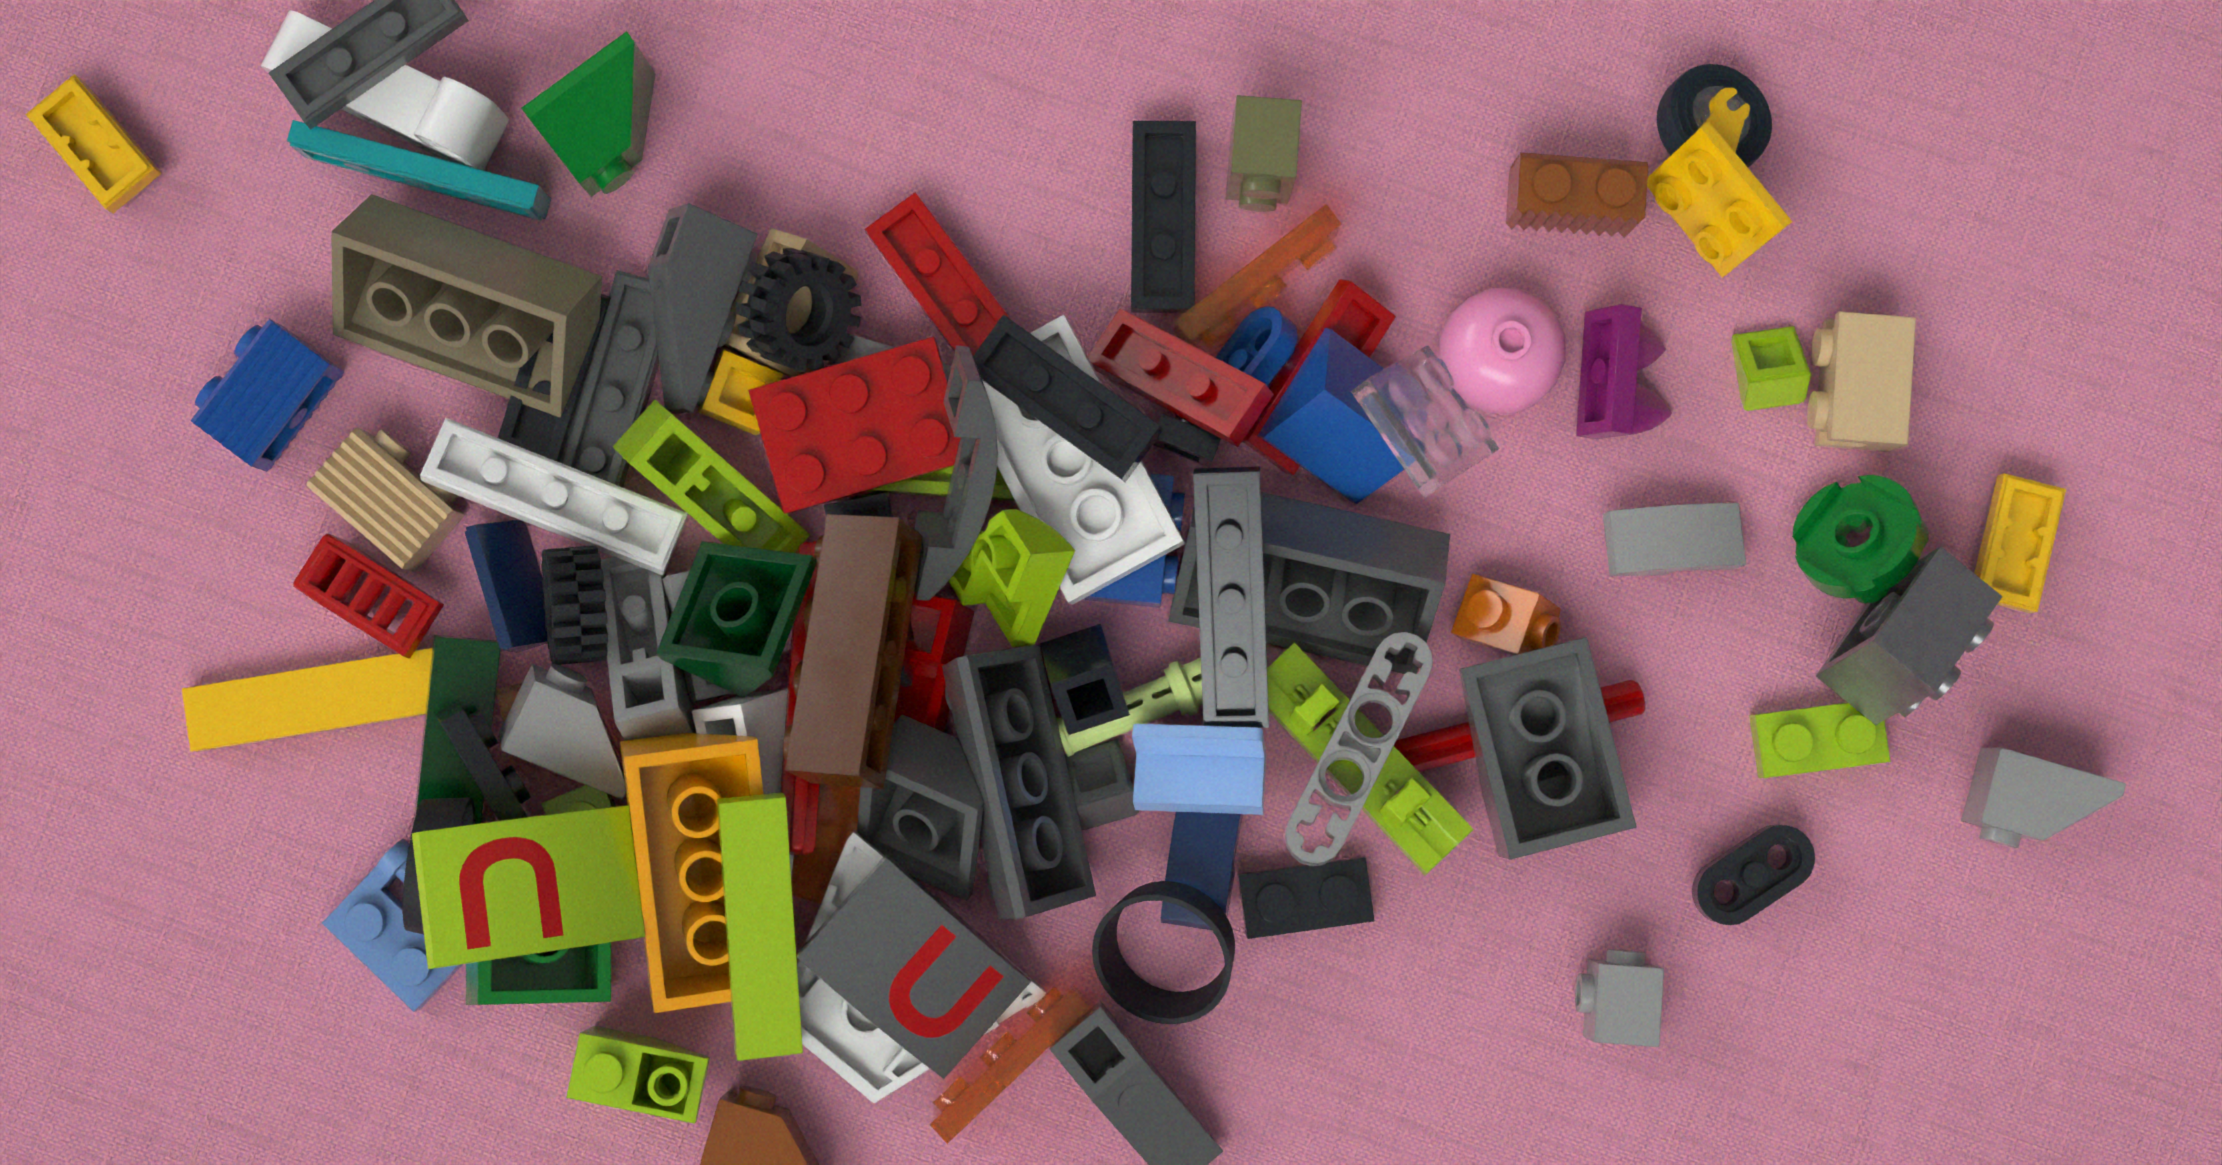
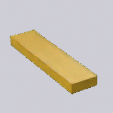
M432 648L417 650L410 659L398 653L182 688L190 752H200L425 715Z

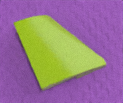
M1017 509L1002 510L989 520L985 531L979 532L967 557L948 582L963 606L986 604L1012 648L1035 645L1076 550L1059 532L1040 519Z

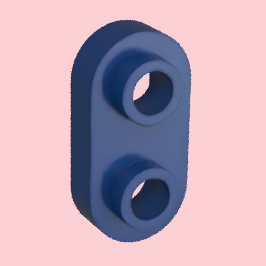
M1270 306L1259 308L1250 313L1240 323L1215 358L1260 380L1268 386L1281 367L1293 355L1298 338L1297 328L1291 320L1276 308Z

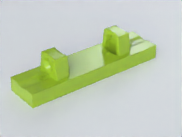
M1294 642L1267 668L1269 713L1318 763L1350 700ZM1335 708L1336 711L1315 731H1313V729L1315 728L1316 724L1320 721V719L1328 711ZM1359 709L1356 711L1354 717L1355 725L1360 733L1370 738L1384 736ZM1393 746L1362 810L1426 876L1474 829ZM1337 760L1326 769V773L1347 795H1352L1361 788L1363 783L1362 772L1352 761Z

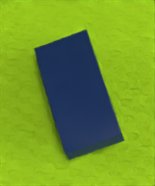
M1176 812L1165 881L1187 884L1202 891L1220 906L1226 916H1228L1234 883V862L1243 814ZM1162 901L1161 923L1211 930L1193 912L1179 905Z

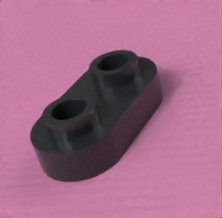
M1769 825L1759 829L1700 869L1692 885V898L1696 908L1705 918L1719 924L1737 925L1747 921L1808 879L1815 864L1813 845L1802 831L1791 826ZM1778 844L1786 852V861L1780 868L1774 869L1767 861V853L1772 846ZM1726 879L1732 884L1734 893L1730 901L1721 904L1714 896V888L1719 881Z

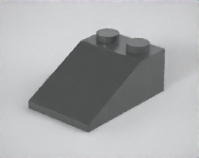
M1587 637L1459 669L1482 794L1499 857L1511 860L1637 828Z

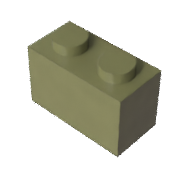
M1237 95L1230 131L1226 199L1239 200V208L1248 211L1269 212L1276 210L1277 203L1288 204L1297 177L1302 100Z

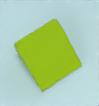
M1795 326L1732 335L1731 343L1740 399L1745 411L1794 405L1805 401L1811 372Z

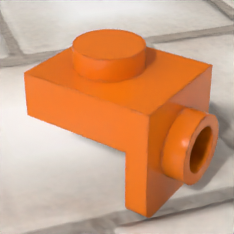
M1472 573L1450 633L1463 640L1510 655H1517L1556 644L1561 628L1559 619L1561 609L1539 593Z

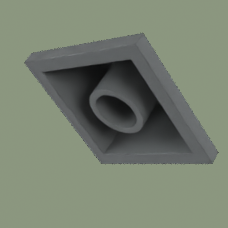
M902 714L893 725L884 789L860 787L857 833L883 855L888 854L914 878L967 901L973 894L984 800L959 739Z

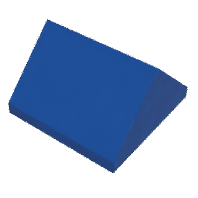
M1325 328L1258 436L1350 502L1358 504L1420 459L1423 397L1333 330Z

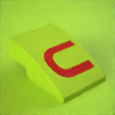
M629 805L412 833L428 969L645 937Z

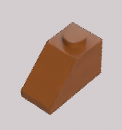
M739 1086L737 1094L728 1091L718 1101L700 1165H819L790 1109L775 1105L777 1098L775 1094L754 1087Z

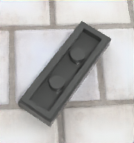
M374 0L271 70L268 74L311 130L469 20L455 0Z

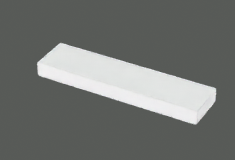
M445 418L420 474L421 481L583 545H596L601 552L662 576L665 573L688 515L686 512L448 418Z

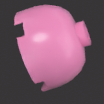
M1490 288L1466 298L1449 315L1439 338L1438 368L1447 389L1465 406L1477 411L1480 409L1487 413L1513 415L1536 405L1556 385L1565 363V334L1556 313L1538 296L1518 288Z

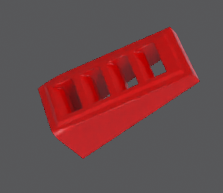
M329 533L321 538L293 582L294 588L409 659L444 606L443 603L348 541ZM365 571L369 575L351 603L345 601ZM386 585L392 589L374 617L371 618L368 616V613ZM408 598L414 604L394 633L388 627Z

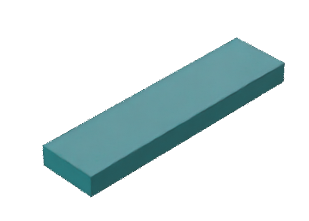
M296 120L292 121L287 138L290 146L307 159L539 221L546 219L552 199L536 184L318 126L310 130L305 123Z

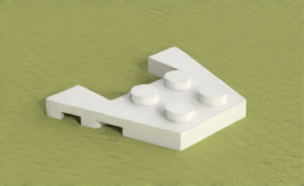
M855 830L847 837L806 942L885 856ZM798 960L797 972L802 1044L866 1098L876 1103L930 1069L874 1025L805 964ZM1019 967L1017 968L1031 980V983L985 1034L998 1027L999 1023L1021 1009L1028 1008L1037 1003L1046 994L1045 989Z

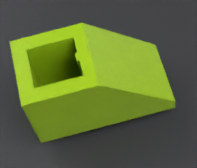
M592 1026L579 1034L566 1098L695 1124L698 1118L710 1057L658 1038Z

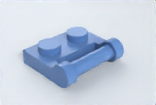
M402 839L383 855L376 867L322 924L415 1012L420 1010L463 964L428 969L424 935L404 929L403 903L387 889L397 877L404 883L409 843Z

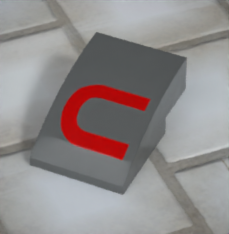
M888 854L879 861L803 945L797 955V958L849 1004L943 1079L1031 983V980Z

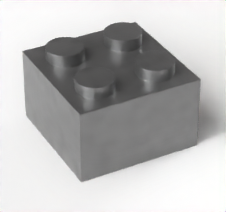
M1940 546L1918 560L1917 564L1904 579L1889 588L1885 597L1877 602L1867 603L1816 674V677L1875 725L1897 713L1906 717L1925 698L1929 696L1933 700H1938L1954 685L1961 674V670L1955 664L1964 651L1967 653L1973 651L1991 632L1994 623L1988 617L2003 596Z

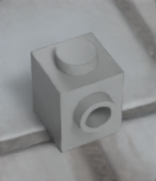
M1607 949L1606 961L1588 959L1587 974H1578L1575 987L1576 1011L1584 1013L1583 1036L1596 1043L1659 1047L1664 968L1653 964H1645L1646 952Z

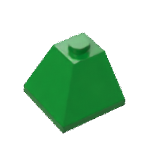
M626 31L521 109L591 197L599 191L608 194L623 186L634 174L632 167L642 161L656 74Z

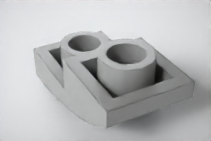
M1739 503L1654 506L1603 513L1610 576H1655L1687 570H1733L1746 565Z

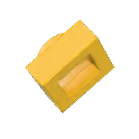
M723 350L717 357L710 388L697 412L753 435L760 434V429L748 390L781 381L783 374Z

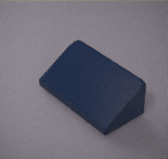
M510 520L466 527L465 536L500 649L519 653L547 644L542 574L527 525L520 520Z

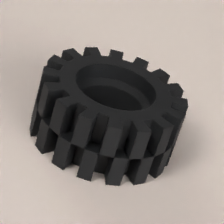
M783 248V254L773 251L765 255L768 266L755 263L749 270L756 278L754 284L742 281L739 292L749 295L748 302L736 303V314L748 318V321L737 325L740 335L751 338L746 345L753 352L761 354L760 357L796 371L806 372V368L814 371L825 368L823 360L835 363L842 357L836 346L839 344L849 348L855 339L846 334L848 326L859 328L861 320L860 316L851 314V308L862 306L861 296L849 291L857 285L853 276L843 273L846 268L839 262L804 250ZM807 286L812 296L810 315L800 330L790 333L786 325L788 304L801 287Z
M594 545L543 549V608L545 609L547 644L552 664L564 665L606 661L608 653L606 624H608L605 609L603 569H601L598 547Z

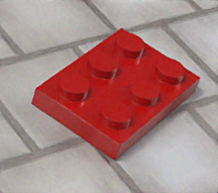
M934 336L748 390L784 514L954 466L961 437H954L943 403L948 380Z

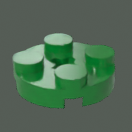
M1877 475L1858 476L1861 483H1851L1842 488L1838 482L1822 488L1806 502L1795 520L1792 537L1796 542L1795 558L1798 566L1812 585L1830 596L1843 599L1855 598L1858 602L1864 604L1881 600L1886 596L1889 588L1895 586L1910 573L1917 564L1929 540V531L1911 495L1897 482ZM1868 526L1872 527L1869 533L1870 537L1866 542L1859 546L1850 547L1851 545L1846 539L1847 534L1851 531L1862 533Z

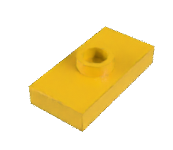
M75 74L25 114L101 205L113 214L162 174L83 79Z
M2005 473L1997 476L1974 572L1980 579L2003 596L1997 605L2026 613L2038 612L2066 489Z

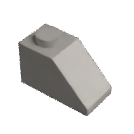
M532 664L499 731L501 750L623 799L626 793L623 768L592 688L585 686L587 679L576 671L561 665L552 664L550 669L546 670Z
M2002 747L1980 748L1961 821L1982 827L1980 839L2007 847L2018 848L2021 839L2045 840L2119 799L2124 794L2126 783Z

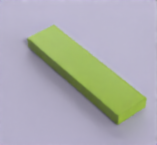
M782 792L717 799L736 1059L737 1061L801 1054L803 1053L786 797Z

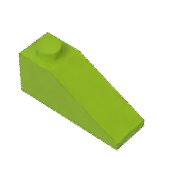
M656 399L653 400L613 445V448L631 466L723 544L795 553L800 544L804 543L810 536L805 529L790 516L784 514L782 509Z

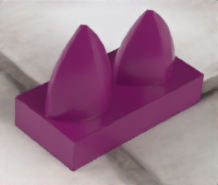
M1618 304L1585 312L1576 429L1577 437L1604 439L1638 434L1657 427L1672 414L1660 397L1637 382V371L1651 365L1666 350L1656 333L1641 321V307Z

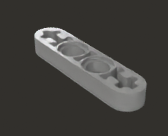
M1408 632L1394 633L1385 638L1377 647L1288 821L1285 832L1286 847L1291 856L1298 862L1309 866L1324 865L1333 860L1341 850L1430 675L1433 665L1432 652L1427 643L1419 636ZM1403 647L1411 649L1415 653L1412 663L1420 668L1418 674L1406 672L1395 691L1396 694L1407 695L1408 699L1404 705L1400 704L1388 692L1368 688L1372 679H1375L1382 687L1384 686L1393 665L1389 660L1385 659V655L1388 652L1398 655ZM1366 703L1383 705L1391 715V729L1380 738L1364 736L1355 725L1354 717L1356 711ZM1337 760H1348L1355 763L1360 768L1363 776L1361 788L1356 793L1348 796H1341L1331 791L1325 779L1326 769L1330 764ZM1313 793H1317L1330 806L1348 809L1350 813L1347 819L1343 821L1334 812L1325 829V834L1333 839L1332 845L1329 848L1318 845L1314 852L1310 853L1301 848L1304 837L1296 832V829L1300 823L1311 826L1315 822L1322 806L1310 804L1309 800Z

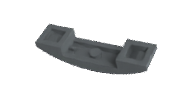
M956 346L943 401L954 437H961L943 513L918 511L914 530L923 536L914 589L916 600H930L949 581L967 557L987 516L996 480L998 449L994 415L977 363L970 348L966 346Z

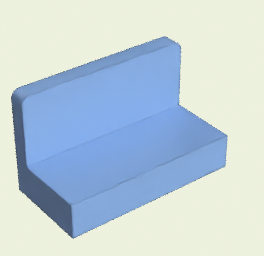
M1166 724L1133 725L1132 740L1136 750L1133 792L1135 810L1263 815L1267 755L1263 729L1257 727Z

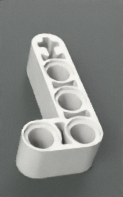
M289 10L261 67L270 72L332 28L301 13ZM404 65L341 109L446 161L483 171L510 121L506 114L492 100L476 90L448 77H443L439 81L408 65Z

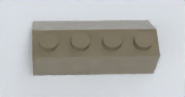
M373 194L331 231L333 335L510 399L512 395L521 399L524 405L560 418L562 417L600 319L602 276ZM553 332V343L546 342ZM539 349L528 387L524 389L514 386L519 368ZM549 381L551 382L550 395L532 391L533 387L538 382Z

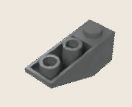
M690 203L669 209L648 265L664 407L672 414L692 413L696 405L701 406L714 376V371L709 368L717 346L722 347L726 343L735 324L736 314L731 311V307L737 290L740 288L742 281L748 282L752 274L749 270L757 262V255L752 252L757 233Z
M1101 1000L1051 1041V1052L1091 1101L1148 1165H1208L1223 1152V1149Z

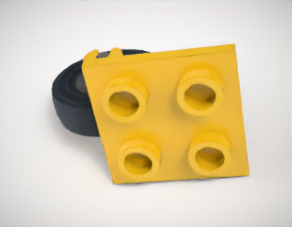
M1705 64L1694 67L1680 75L1665 91L1657 110L1659 136L1670 155L1648 176L1647 188L1654 195L1660 208L1671 215L1691 239L1699 255L1709 262L1723 278L1793 222L1748 169L1763 154L1770 141L1772 133L1771 112L1759 88L1748 77L1735 69L1718 64Z

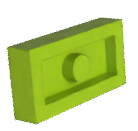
M1849 703L1749 715L1758 778L1891 762L1885 721L1875 725Z

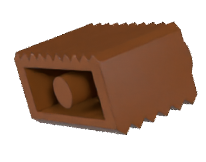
M1520 152L1514 164L1512 163V166H1510L1506 224L1511 230L1519 224L1523 230L1531 225L1538 231L1544 226L1548 232L1555 227L1561 233L1569 228L1573 234L1581 229L1586 235L1594 230L1598 236L1606 231L1611 237L1619 232L1625 238L1645 218L1648 162Z

